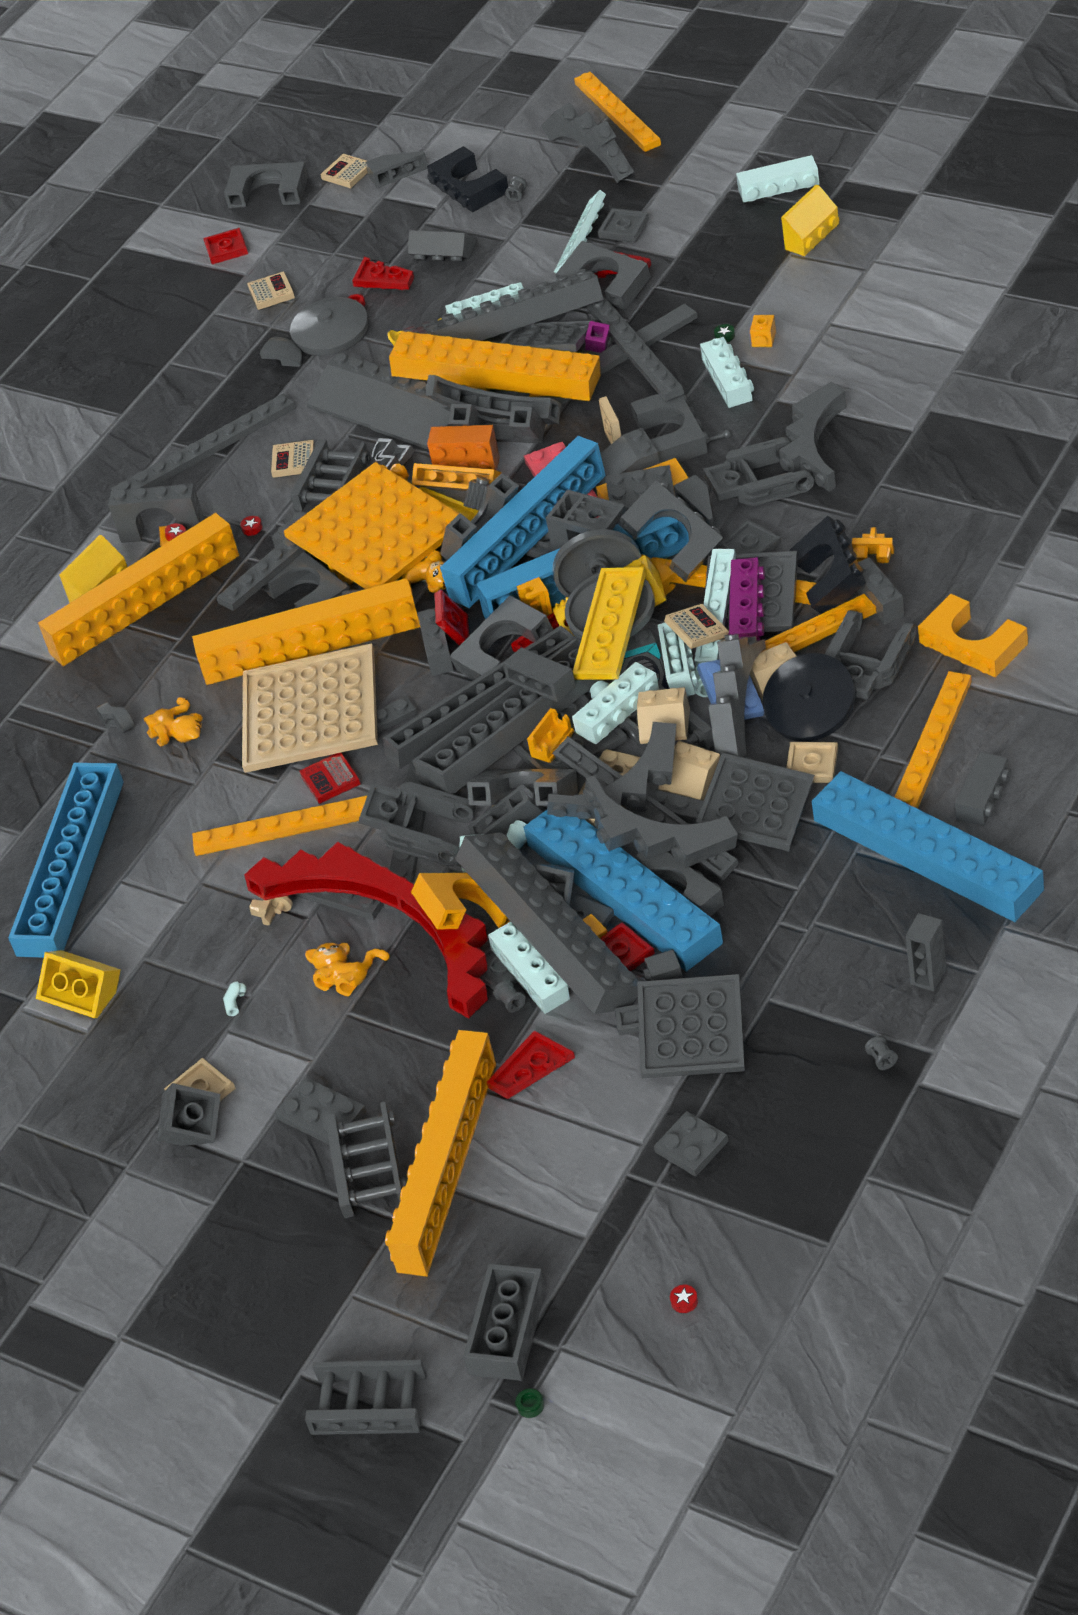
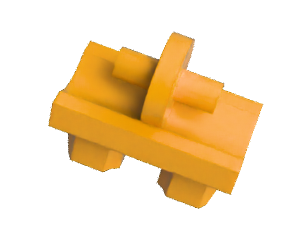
M871 527L870 534H862V538H852V548L858 556L857 562L868 558L869 554H876L877 562L889 563L891 554H894L893 538H885V534H877L876 527Z

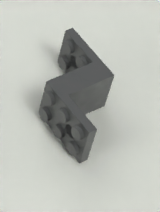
M567 490L546 516L548 532L525 555L538 558L561 548L567 541L581 533L598 529L612 530L626 512L625 505Z

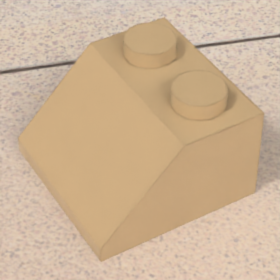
M787 642L760 652L753 663L750 677L762 701L765 686L774 671L786 661L796 657Z
M685 687L639 692L637 716L640 744L649 742L653 722L676 724L675 741L687 740L690 706Z
M678 741L674 747L671 785H659L658 790L704 801L718 765L720 754Z

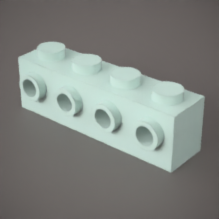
M812 155L736 173L738 190L743 202L819 185L818 168Z
M519 282L481 295L472 296L462 301H456L445 306L446 313L456 315L461 313V310L464 308L472 307L474 309L480 307L482 302H495L499 300V297L506 294L516 295L524 287Z
M724 337L701 343L702 361L728 408L752 401L753 383L751 379L747 380L744 367H740L739 358L737 355L734 356L731 344H727Z
M666 623L658 624L669 688L685 687L687 697L694 695V685L698 684L692 658V649Z
M635 662L619 676V679H615L572 716L576 733L597 744L637 710L639 692L659 690L656 673Z
M512 922L507 923L488 935L491 950L507 967L509 972L515 976L519 984L544 1014L570 1000L568 990L570 987Z

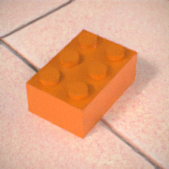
M493 425L431 427L427 445L432 465L497 470L500 455Z

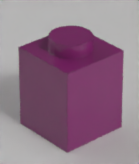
M590 321L585 337V350L598 353L606 350L610 338V325Z

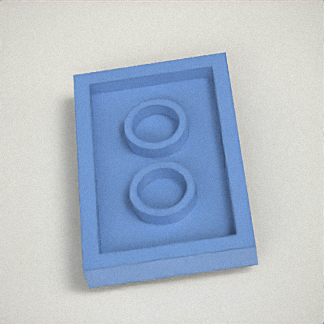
M720 660L700 663L697 667L711 704L716 702L713 673L721 670ZM750 675L746 689L744 720L764 715L763 705Z

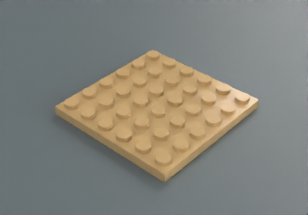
M372 643L243 671L242 767L245 773L378 745L375 656Z

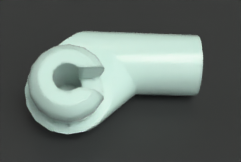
M238 981L230 984L223 997L228 1016H235L239 1013L236 999L237 996H244L246 992L245 984Z

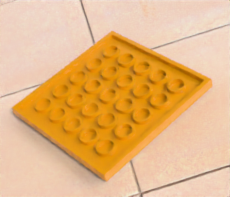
M374 462L285 529L284 535L287 539L364 589L396 581L441 546L446 526L459 513L382 465Z

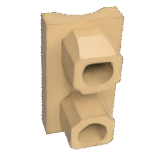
M289 896L266 901L264 899L263 901L254 899L249 908L251 915L261 917L264 925H270L275 914L289 911L292 908L293 902Z

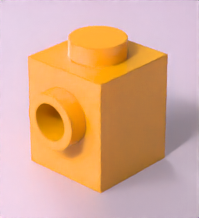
M754 315L750 328L752 347H773L776 334L774 315Z

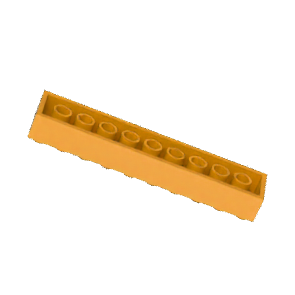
M401 331L389 355L391 376L428 380V375H436L460 385L585 401L591 400L601 376L599 355Z
M214 513L40 621L38 625L50 655L62 666L67 665L237 558L239 552L230 524L217 513Z
M405 578L192 636L205 683L209 685L243 676V671L320 655L419 628L420 624L409 582Z
M458 1030L456 1039L451 1041L450 1056L444 1062L443 1077L437 1083L435 1101L430 1103L429 1118L423 1124L422 1139L416 1145L414 1163L408 1168V1181L406 1186H403L401 1189V1201L399 1207L394 1210L393 1225L391 1230L387 1231L385 1237V1244L389 1248L390 1259L393 1261L397 1273L428 1276L488 1092L486 1082L491 1078L496 1067L488 1033Z

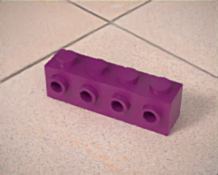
M758 557L731 560L729 634L738 633L739 637L756 636V639L760 640V636H764L763 622H761V617H764V605L761 603V598H765L764 585H761V580H765L764 566H760Z

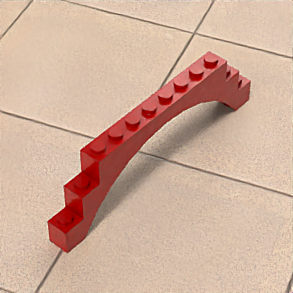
M337 842L319 859L315 855L308 854L300 849L282 867L279 863L272 862L263 857L244 874L248 891L265 901L298 893L335 892L355 894L378 900L402 911L419 923L435 940L446 961L449 1008L469 1019L488 1000L486 984L480 979L488 970L486 955L480 949L487 941L485 924L480 919L473 918L465 913L458 929H437L411 892L414 884L405 877L394 874L387 867L378 865L369 857L355 852L351 847Z

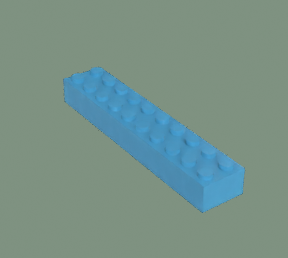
M577 436L440 567L448 596L454 602L470 608L479 599L476 583L509 570L548 532L546 516L567 490L587 495L606 476L598 443Z
M671 517L655 519L636 539L619 524H616L612 529L630 537L638 546L640 554L646 555L649 558L665 559L679 553L689 541L685 526L680 521ZM560 548L476 583L485 619L510 595L519 600L517 586L538 577L548 589L551 607L555 606L556 603L559 604L561 600H565L566 597L558 590L552 571L554 558Z
M73 763L8 937L16 957L44 958L45 952L64 951L124 783L117 763Z
M842 771L812 800L814 821L1013 922H1016L1044 891L1043 870Z
M546 810L524 826L527 844L532 850L551 865L573 868V882L600 904L612 908L615 916L662 953L674 950L678 963L684 971L687 972L723 944L721 928L718 922L621 847L608 851L605 844H601L598 840L597 829L585 819L547 815Z

